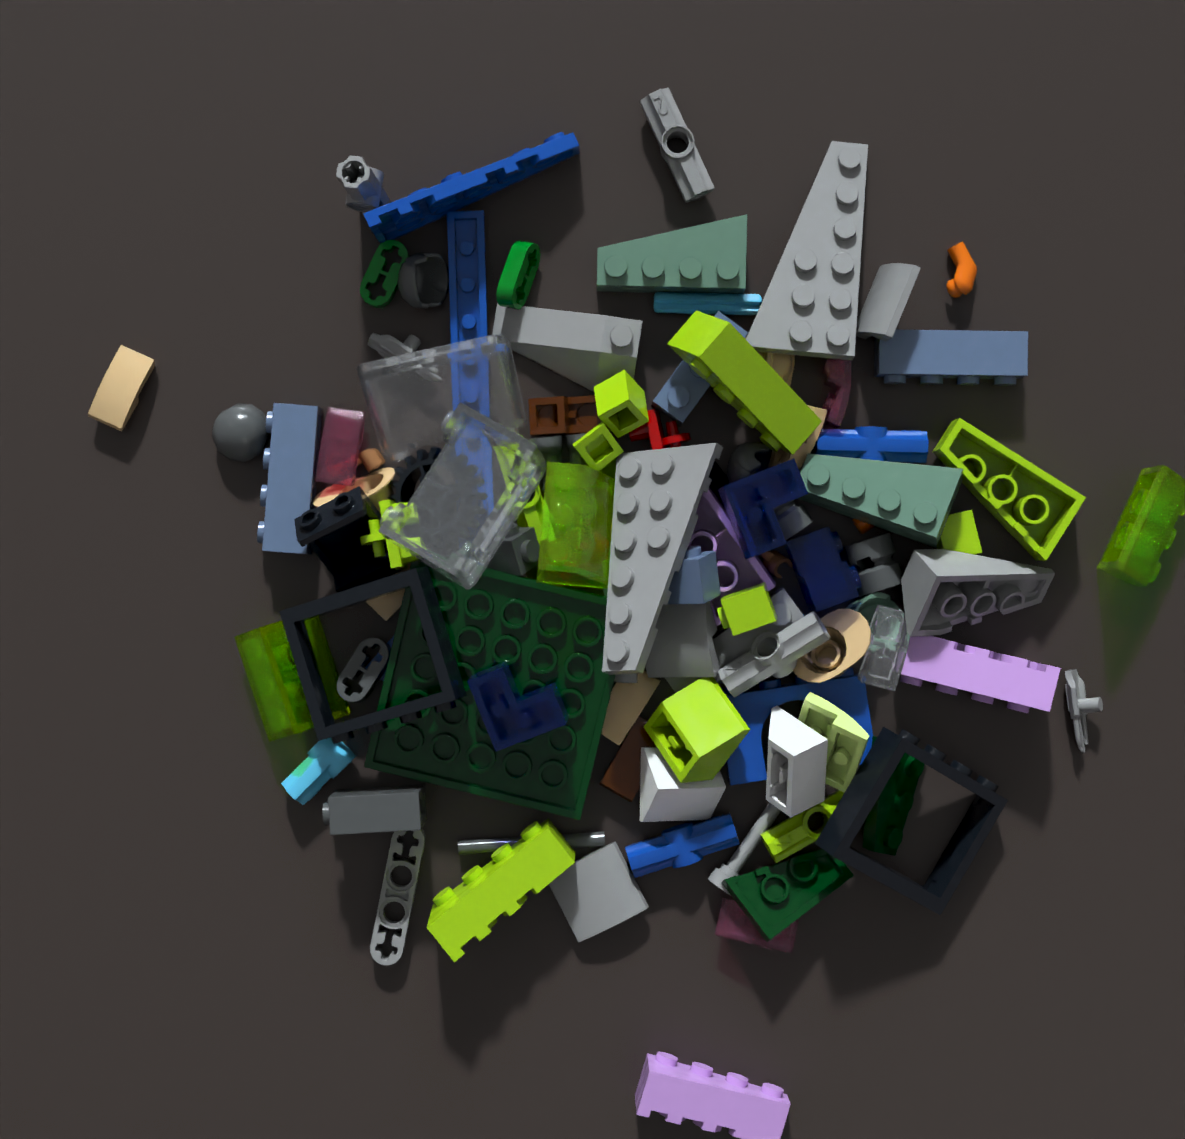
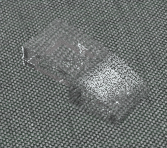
M877 604L870 624L871 642L857 678L861 683L895 691L904 665L910 636L906 631L904 611Z

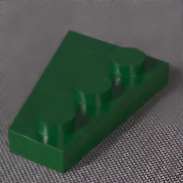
M873 736L872 738V745L877 739L876 736ZM904 753L865 820L862 846L865 849L877 853L896 855L898 846L903 838V829L908 813L913 805V796L919 776L924 769V763L907 753Z
M820 849L769 867L765 866L753 872L724 879L721 883L767 943L854 875L844 862L831 856L825 850Z

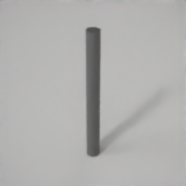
M604 831L561 834L572 848L605 846ZM522 837L458 840V854L494 853L505 843H509L512 846Z

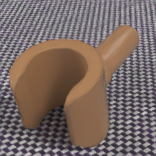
M371 448L362 451L353 459L332 465L331 469L334 474L363 464L368 473L385 464V459L378 449Z
M750 535L747 538V542L764 559L763 565L775 577L783 578L777 573L778 566L784 562L789 567H792L791 560L778 551L767 549L754 535Z

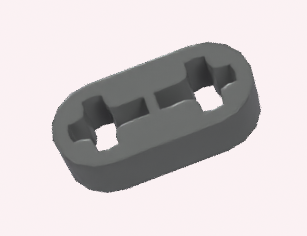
M367 638L358 645L337 680V691L341 698L348 702L356 703L366 700L371 695L387 669L391 647L386 641L378 638ZM379 645L381 647L379 654L383 656L380 662L372 661L368 669L365 668L370 659V656L366 653L369 647L375 649ZM363 672L364 675L359 682V685L363 687L362 692H353L350 695L348 693L350 687L346 684L348 679L356 680L360 673Z

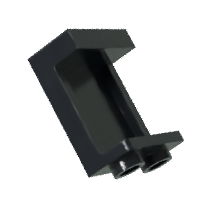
M360 486L349 492L341 493L333 500L315 509H310L294 519L298 543L302 547L309 545L334 576L337 593L401 571L391 569L386 542H383L386 556L378 558L374 557L372 545H361L360 537L370 534L369 520L379 519L381 532H384L380 512Z

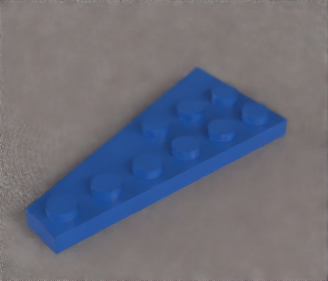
M559 132L544 140V144L531 149H522L510 157L463 175L461 172L453 173L442 179L438 185L416 190L407 197L365 212L363 215L380 244L386 240H396L447 216V211H458L579 154V143L573 132L564 135V132Z

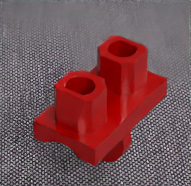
M656 409L648 410L649 422L629 432L631 442L650 438L652 450L667 448L669 445L671 448L681 447V443L691 440L690 433L679 434L676 421L665 423L668 437H664L660 413Z

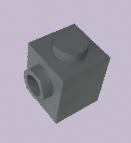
M510 523L498 527L495 532L478 541L483 562L487 568L515 576H522L543 562L534 527H518L517 523Z

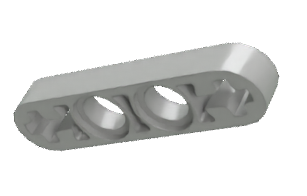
M423 828L421 830H411L413 831V837L419 839V843H414L409 851V857L416 856V863L407 858H394L395 853L403 854L405 844L402 840H399V835L403 836L407 831H394L391 838L370 944L372 958L381 965L396 963L401 958L405 949L426 842ZM406 866L410 869L412 879L408 884L398 885L392 880L391 872L395 867ZM398 902L404 907L405 915L401 920L391 921L385 916L384 908L388 903ZM380 925L388 929H402L401 934L396 931L393 934L392 946L397 947V951H392L389 956H384L383 949L378 947V944L384 943L388 931L380 930Z

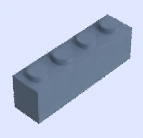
M896 329L893 338L886 342L874 337V377H883L884 384H905L906 378H920V384L939 385L943 384V378L957 379V385H979L980 379H994V385L1013 386L1016 385V379L1028 376V331Z
M273 403V411L267 412L266 433H271L270 448L264 449L263 469L268 470L267 485L263 484L260 491V506L265 507L264 521H259L257 529V542L263 543L262 551L312 555V549L309 545L302 547L298 543L294 519L310 509H315L313 499L317 492L323 409L319 406Z

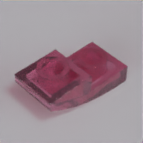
M827 358L821 372L827 375L824 385L836 389V393L829 392L822 406V409L827 410L824 424L837 429L841 426L849 401L852 375L851 360Z
M328 407L316 472L317 482L348 486L355 485L358 451L362 448L366 412Z
M723 898L715 935L751 943L758 947L792 953L799 918L766 943L736 901Z

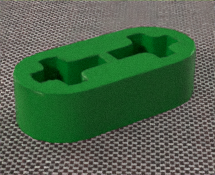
M386 240L379 245L362 279L360 295L371 307L383 308L389 305L396 294L401 264L409 257L407 249L399 241ZM394 248L399 249L398 255L402 259L400 264L394 262L389 272L384 271L387 265V260L383 256L384 253H392ZM381 276L386 277L382 288L387 292L384 297L377 296L376 300H372V294L368 287L370 284L376 286Z
M518 240L512 245L497 287L496 297L500 306L519 310L525 305L540 263L541 254L538 244Z

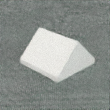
M641 747L639 821H687L711 818L726 789L721 772L719 771L713 780L681 783L657 747Z

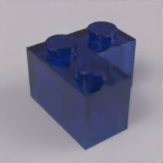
M795 459L783 462L718 489L745 559L787 544L773 508L808 494Z
M829 526L783 542L789 559L792 562V567L808 611L818 612L859 597L857 588L862 586L855 566L850 567L847 561H841L839 553L844 552L837 531L831 533Z
M507 661L472 674L467 681L496 752L564 726L568 722L569 715L556 683L554 682L520 696Z

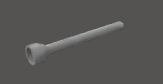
M769 802L728 863H722L720 868L715 867L707 879L730 895L721 882L733 876H740L738 874L762 840L760 834L770 828L781 810Z

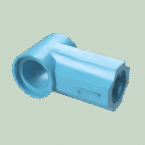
M331 737L318 741L308 751L307 754L309 756L281 783L286 792L302 805L310 801L330 778L334 779L356 757L343 742L333 744Z

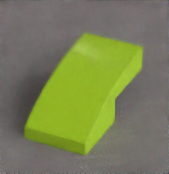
M601 422L572 445L602 488L611 497L614 495L616 458L624 451L605 424Z

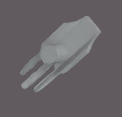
M374 332L369 337L367 345L392 363L414 372L429 382H443V379L437 376L439 373L438 369L415 355V351L421 344L418 337L409 335L404 343L391 335H379Z
M1070 669L1065 671L1067 706L1070 717L1073 719L1076 743L1079 750L1085 753V745L1089 743L1086 715L1093 712H1102L1103 702L1101 697L1086 698L1084 681L1080 678L1077 669Z

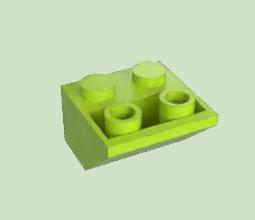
M702 677L662 701L644 726V729L681 783L713 780L750 731V728L714 677Z

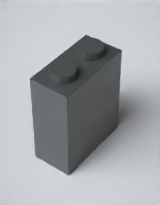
M425 784L337 789L328 797V803H323L322 815L324 826L330 825V835L421 830L427 821Z

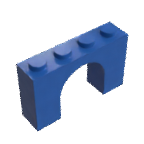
M848 668L841 676L821 683H810L795 676L796 683L781 685L780 679L765 680L759 682V688L746 690L735 698L726 687H722L726 696L750 728V731L725 763L729 784L737 785L767 780L761 741L764 722L771 713V708L789 701H804L809 692L837 706L868 733L869 739L860 762L861 765L872 747L873 738L864 675L854 673L853 668Z

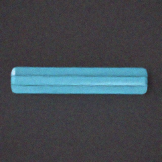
M656 292L654 294L653 308L656 313L693 314L697 310L705 314H716L720 311L724 315H757L762 303V297L759 294Z

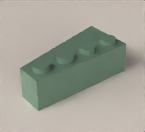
M747 214L597 248V291L743 294L746 289Z
M808 453L794 488L797 499L937 548L963 480V469Z

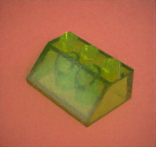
M547 461L537 583L608 589L614 478L586 465Z
M1164 465L1143 468L1097 569L1138 587H1147L1149 582L1152 583L1156 579L1161 569V563L1158 562L1163 550L1168 549L1175 539L1177 530L1174 529V525L1179 515L1183 516L1185 514L1184 478Z
M319 616L306 620L304 622L333 718L335 720L349 715L351 712L348 703L339 696L337 691L339 676ZM278 621L235 636L234 638L269 742L313 728L314 725L283 622Z

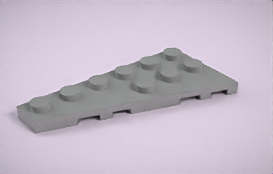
M831 142L746 340L757 352L853 360L855 357L868 144Z
M708 443L627 452L620 454L616 458L602 672L609 675L643 673L658 632L656 627L662 606L668 604L672 593L668 589L675 571L679 572L699 517L696 513L703 492H708L712 481L709 475L715 459L719 460L723 447L720 444Z

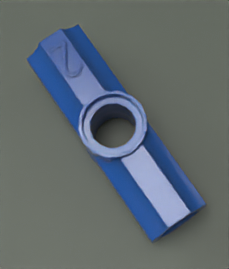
M875 426L855 427V430L821 429L814 446V454L900 463H927L929 440L927 431L921 430L894 431L888 430L887 427Z
M727 813L696 824L689 822L673 826L662 831L659 836L627 845L625 850L634 878L670 866L672 868H680L702 860L705 855L739 845L740 843L731 815Z

